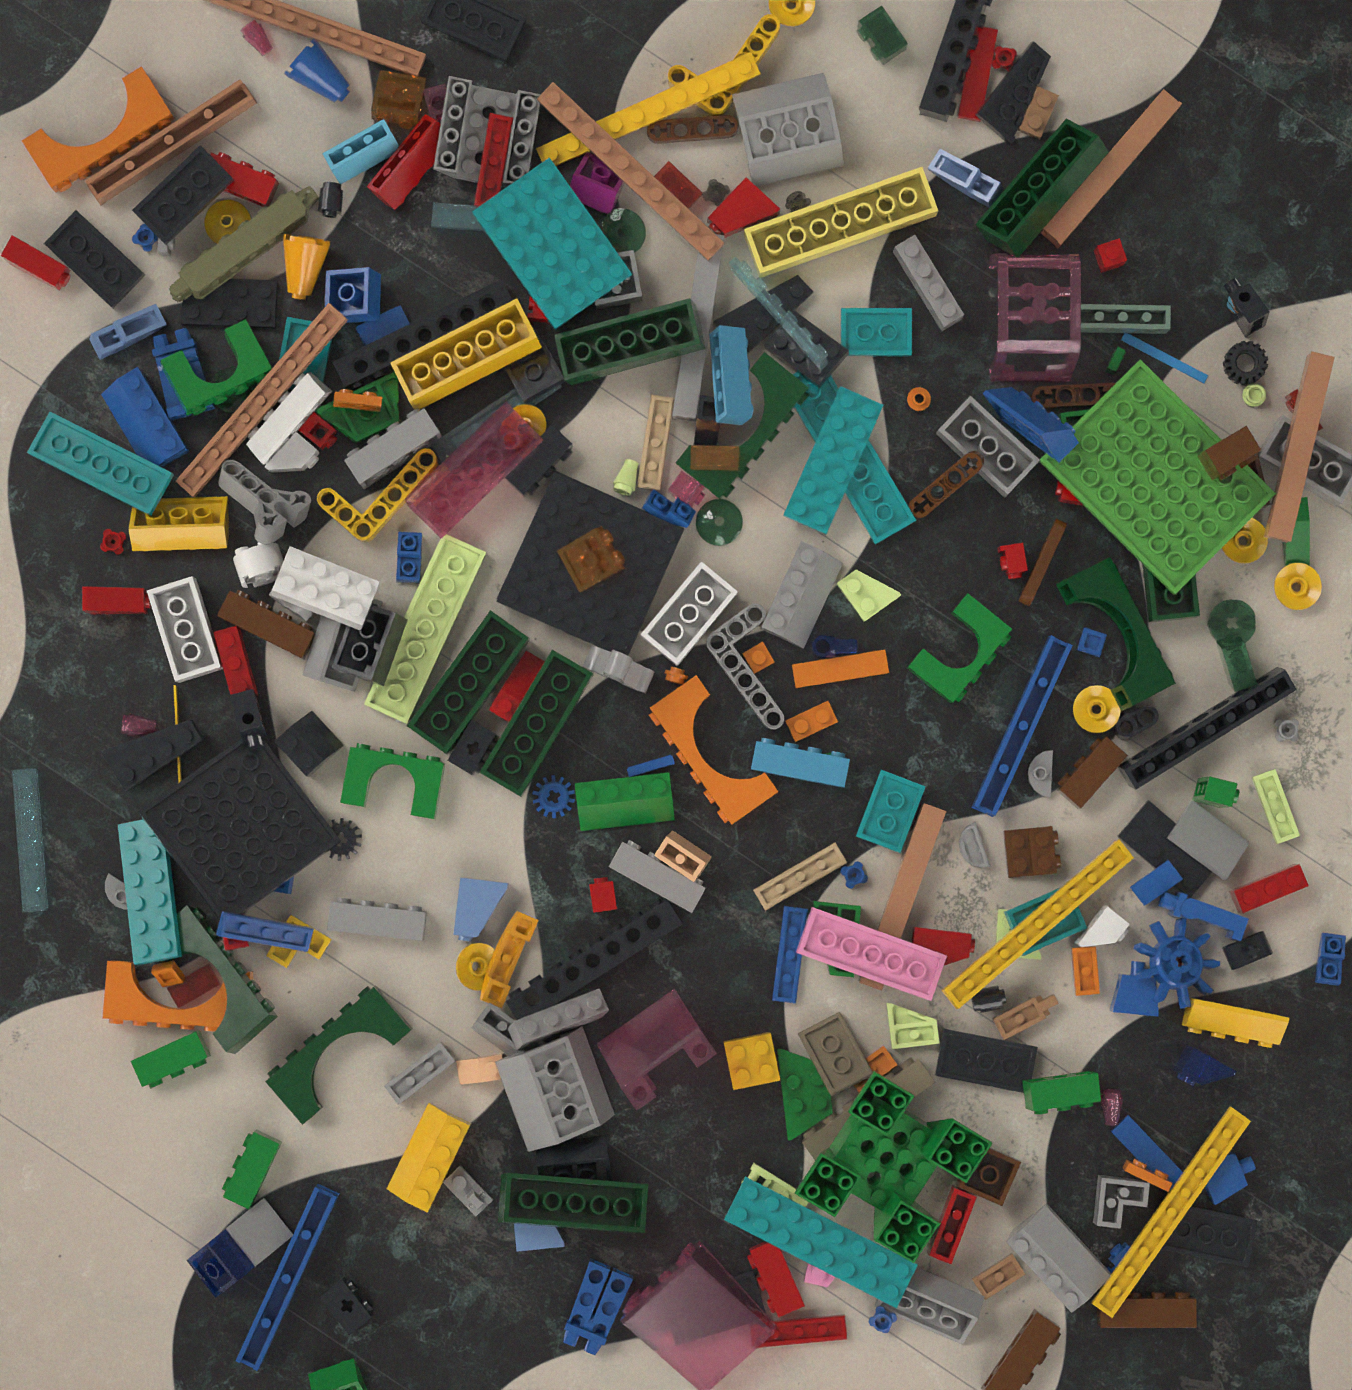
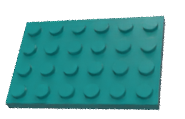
M550 157L472 211L473 216L554 329H557L632 276L631 271Z

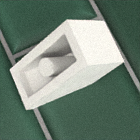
M295 432L265 465V468L271 473L304 471L307 467L310 469L319 460L317 457L319 452L300 434Z
M1103 905L1074 943L1081 947L1116 943L1117 940L1121 941L1127 935L1129 930L1126 928L1130 924L1108 906Z

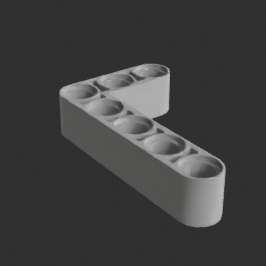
M756 603L749 605L712 632L707 638L706 646L767 729L776 730L784 722L782 711L733 646L764 622L766 611L762 605ZM758 609L762 614V618L758 621H752L748 616L749 611ZM739 623L743 628L742 633L733 635L729 630L730 625ZM713 637L722 638L724 641L723 647L714 649L710 645L711 639ZM727 656L736 657L738 660L737 666L728 668L724 663ZM741 675H749L751 677L752 684L749 687H742L739 684L738 679ZM755 694H763L765 696L766 703L763 706L758 707L753 703L752 698ZM769 713H777L780 717L779 724L775 726L770 725L767 722V715Z

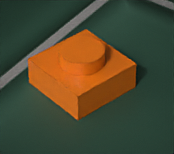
M763 642L742 653L754 674L774 663Z
M174 960L156 964L152 967L151 973L162 987L184 982L185 975Z

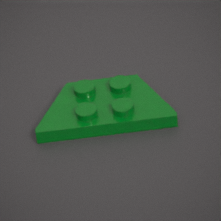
M393 372L353 391L354 394L362 395L364 392H373L377 396L382 397L380 412L333 407V401L315 409L319 417L357 444L386 430L393 423L399 422V392L396 373Z
M777 1048L787 1138L789 1141L832 1114L831 1096L811 1059L782 1048Z

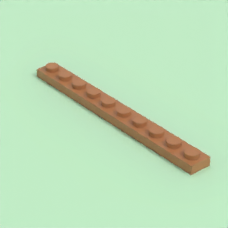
M204 0L309 39L315 38L320 43L419 78L426 59L425 53L278 0Z
M554 82L537 98V101L707 261L724 246V242Z
M328 303L178 477L176 482L192 497H196L222 467V464L235 452L348 319L332 304Z

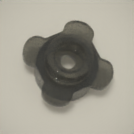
M712 179L708 182L707 191L703 192V199L714 202L718 207L724 201L725 196L729 194L730 188L728 185H723L717 182L716 179Z
M795 191L787 197L785 207L794 212L806 208L810 205L811 200L806 198L803 192Z

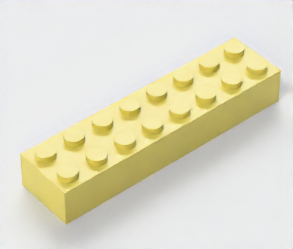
M919 167L744 229V237L758 276L762 278L936 217L938 208L923 167Z

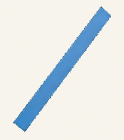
M1124 333L1121 341L1202 383H1205L1208 377L1207 374L1128 333Z

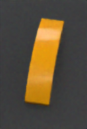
M518 911L513 915L501 935L490 960L482 985L480 1000L491 1003L499 1008L503 1007L511 988L508 985L525 942H530L539 920Z

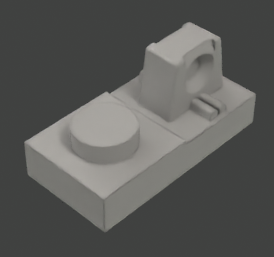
M461 1165L443 1181L451 1192L475 1216L493 1201V1198Z

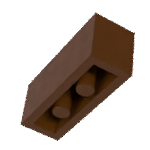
M1107 736L1103 737L1102 740L1098 737L1090 745L1089 749L1092 751L1085 758L1082 755L1073 766L1076 769L1072 774L1066 773L1058 782L1060 787L1057 791L1077 809H1081L1128 756Z

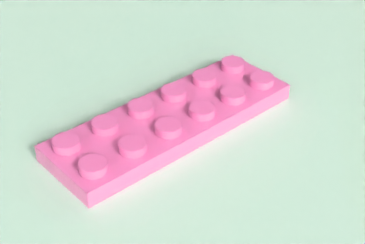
M813 907L811 908L796 951L798 954L932 1001L947 958L944 954Z

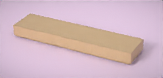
M651 394L637 488L661 490L675 398Z
M833 843L753 891L763 908L767 910L843 866L847 861L837 844Z

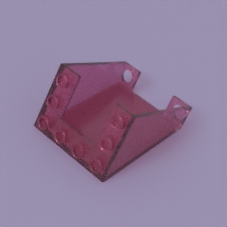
M675 989L597 1043L620 1088L636 1111L657 1097L653 1092L657 1087L647 1073L683 1048L697 1068L717 1054L716 1047Z
M698 1241L695 1245L689 1243L681 1251L682 1254L675 1263L677 1267L671 1272L666 1270L657 1279L659 1283L654 1288L650 1285L642 1292L638 1289L630 1296L629 1301L625 1304L626 1307L622 1310L624 1314L620 1321L698 1390H711L773 1335L777 1325L707 1248Z

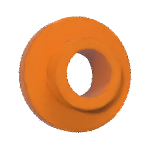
M921 387L912 389L907 396L909 407L915 411L925 410L931 402L929 392ZM921 395L923 397V402H916L915 396Z
M671 667L670 671L665 670V674H667L665 680L683 685L688 676L684 675L685 670Z

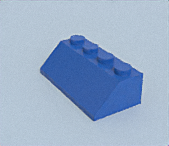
M139 367L116 379L101 394L138 456L163 468L190 452Z
M1007 387L990 389L983 393L1001 421L1058 463L1079 443L1074 436L1076 431L1067 422L1062 424L1056 414L1053 412L1047 413L1046 409L1038 401L1033 403L1024 391L1019 393L1014 388Z

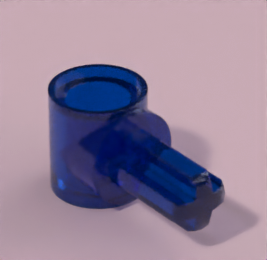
M822 635L813 641L811 649L818 658L835 657V654L857 653L858 643L856 639L835 640L834 636ZM826 641L829 645V651L826 653L818 652L816 643Z

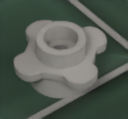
M1279 718L1276 720L1277 734L1275 738L1277 741L1291 740L1295 742L1298 740L1299 722L1297 719L1283 720Z

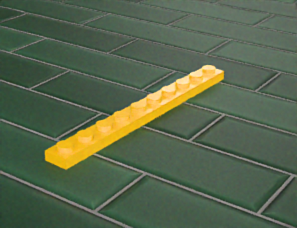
M749 52L596 121V123L614 140H617L761 75L752 52ZM572 133L536 148L542 162L550 157L555 166L590 152Z
M1120 839L1114 841L941 991L956 1009L961 1008L1134 858Z
M1232 1107L1227 1109L1091 1302L1093 1305L1113 1318L1251 1122L1249 1119Z

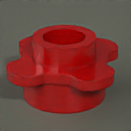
M997 46L994 49L995 59L992 61V67L994 69L1004 68L1009 71L1014 65L1013 62L1017 52L1013 48Z
M106 529L103 532L104 537L103 543L100 545L101 550L104 552L113 551L117 555L123 553L124 549L122 546L123 541L126 540V534Z

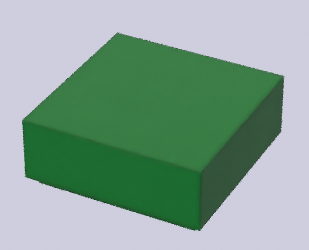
M1117 347L1105 372L1111 375L1116 373L1126 353L1124 349Z

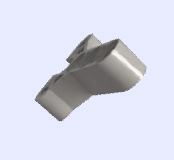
M227 460L222 464L218 484L226 493L254 514L256 523L254 537L257 542L265 545L271 544L283 536L286 522L296 527L307 518L311 497L306 492H288L272 489L239 462Z
M593 645L583 665V668L616 680L627 687L645 694L655 673L634 662L630 656L615 650L610 652Z

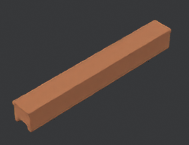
M239 79L85 180L101 206L257 104L246 85Z
M1163 89L1044 227L1041 234L1059 249L1176 113L1182 103L1178 102Z
M1311 351L1306 357L1274 491L1276 494L1273 496L1264 533L1265 538H1273L1285 543L1292 540L1335 359L1333 356Z
M925 803L921 805L877 931L901 939L946 811ZM862 976L859 978V983L882 991L884 984Z

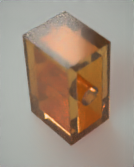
M691 445L690 469L740 471V447Z

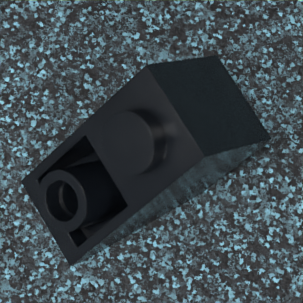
M700 395L693 446L717 449L720 423H716L714 397Z

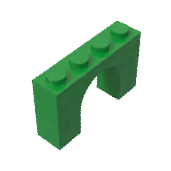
M246 319L225 329V338L238 362L235 373L226 381L209 383L200 379L193 372L182 350L160 360L161 368L187 416L192 413L193 415L202 413L206 410V406L210 404H221L228 399L227 396L236 393V395L244 393L249 389L248 386L254 383L259 385L271 371L272 367Z
M968 593L951 614L970 628L977 638L978 652L974 661L964 668H950L942 664L923 648L907 667L909 671L950 704L955 700L960 702L967 693L964 689L969 682L974 684L982 674L979 671L984 663L989 665L997 656L994 653L999 645L1004 647L1012 637L1009 634L1012 628Z
M357 743L356 748L350 747L340 803L366 807L369 786L373 775L384 766L400 765L410 772L415 783L410 815L436 820L445 763L440 762V757L427 755L426 760L417 758V753L403 751V756L394 754V749L380 747L378 752L370 750V745Z

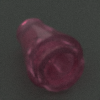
M256 20L251 21L240 30L243 34L242 37L262 56L273 49L261 23L258 24Z
M132 713L123 715L121 734L134 736L155 732L156 720Z
M1102 1090L1101 1105L1105 1125H1119L1124 1098L1121 1095V1090Z

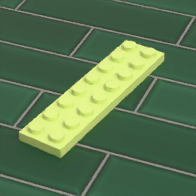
M445 533L442 534L404 616L408 621L385 685L381 686L373 683L364 705L408 724L487 554L485 551Z

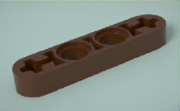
M731 115L659 120L648 125L647 136L655 144L726 139L733 137L737 133L738 123L735 117ZM715 121H717V126H724L725 121H729L730 125H734L730 132H726L725 128H718V133L714 134ZM703 122L708 123L711 127L710 132L705 135L697 130L698 125ZM683 124L687 127L688 131L684 136H678L674 133L675 126ZM667 125H671V137H667L668 132L661 133L659 138H656L655 134H651L655 127H659L661 131H666Z
M1116 383L1041 386L1033 391L1031 400L1033 403L1038 401L1041 404L1040 400L1036 399V396L1040 392H1043L1044 396H1051L1052 390H1055L1054 399L1056 404H1052L1053 399H1046L1044 404H1042L1045 409L1091 407L1099 401L1100 391L1098 388H1102L1101 393H1107ZM1085 389L1094 391L1095 399L1088 402L1084 400L1082 393ZM1062 390H1067L1071 393L1072 399L1070 402L1063 403L1059 399V393Z
M978 451L968 452L914 497L909 504V509L913 516L917 518L925 517L979 472L984 466L983 455ZM968 457L971 459L976 458L978 460L976 463L977 468L973 465L965 471L963 467L969 463ZM951 471L960 473L962 479L959 483H953L949 479ZM934 486L942 487L944 490L943 497L936 498L933 496L932 488ZM928 497L930 502L924 506L925 512L922 509L916 510V501L920 504Z
M1055 519L1018 602L1027 606L1031 605L1067 526L1066 522Z

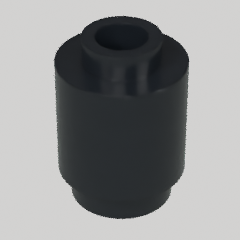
M323 182V186L320 188L318 211L322 213L323 217L336 218L338 214L342 213L343 190L341 189V184Z
M998 985L983 988L971 998L974 1012L980 1011V1013L1003 1009V1004L1007 1003L1004 989L999 990Z

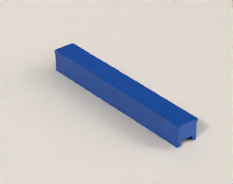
M1052 635L1048 636L971 808L991 817L996 816L1073 645L1065 643Z
M320 1184L315 1186L236 1362L248 1365L256 1371L260 1369L340 1193Z

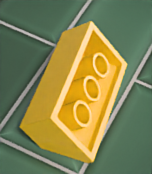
M228 496L163 498L159 501L152 516L132 507L129 523L132 551L227 548L229 537Z
M1190 998L1191 1006L1185 1008L1182 1025L1188 1027V1032L1202 1034V1030L1212 1031L1211 1036L1225 1039L1227 1034L1235 1036L1234 1041L1249 1043V1039L1257 1040L1259 1046L1272 1048V1044L1280 1045L1289 1023V1018Z
M428 1103L387 1190L405 1202L428 1212L471 1123Z

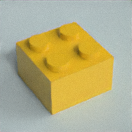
M770 1032L723 1041L733 1090L780 1081Z

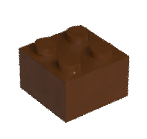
M1246 425L1209 447L1197 457L1212 481L1216 478L1222 481L1237 471L1236 466L1239 465L1242 469L1258 459L1256 454L1261 451V448Z
M990 1147L968 1182L965 1183L958 1179L956 1185L961 1189L1003 1206L1021 1161Z

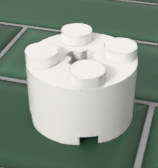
M258 542L257 546L251 548L244 546L235 550L236 556L233 558L242 587L248 588L247 584L253 583L254 587H259L276 581L284 561L278 544L271 543L265 545Z

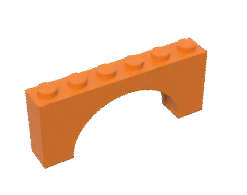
M142 66L122 78L127 91L126 111L120 124L106 138L87 146H67L51 139L41 128L22 140L55 193L66 191L72 186V182L77 179L87 178L92 174L93 169L98 166L104 167L108 165L114 156L127 153L132 149L131 146L138 141L140 143L144 142L152 136L151 133L158 129L163 130L172 124L171 121L175 119Z
M696 675L651 706L650 710L652 713L649 716L656 726L661 724L666 732L662 735L669 745H676L679 750L676 755L683 765L687 763L693 770L690 772V775L697 785L702 782L706 788V791L703 793L711 804L716 802L720 808L717 813L723 822L727 823L729 821L732 825L775 795L778 790L765 772L750 779H733L716 772L701 757L694 741L693 722L698 708L710 694Z
M107 961L102 1018L109 1019V1023L123 1024V1020L133 1021V1025L147 1026V1022H156V1027L171 1028V1024H180V1029L194 1030L195 1026H204V1031H216L220 1026L227 1006V993L224 982L219 991L204 1004L193 1008H172L155 1001L143 990L137 979L133 962ZM248 971L246 975L250 980H253V971Z

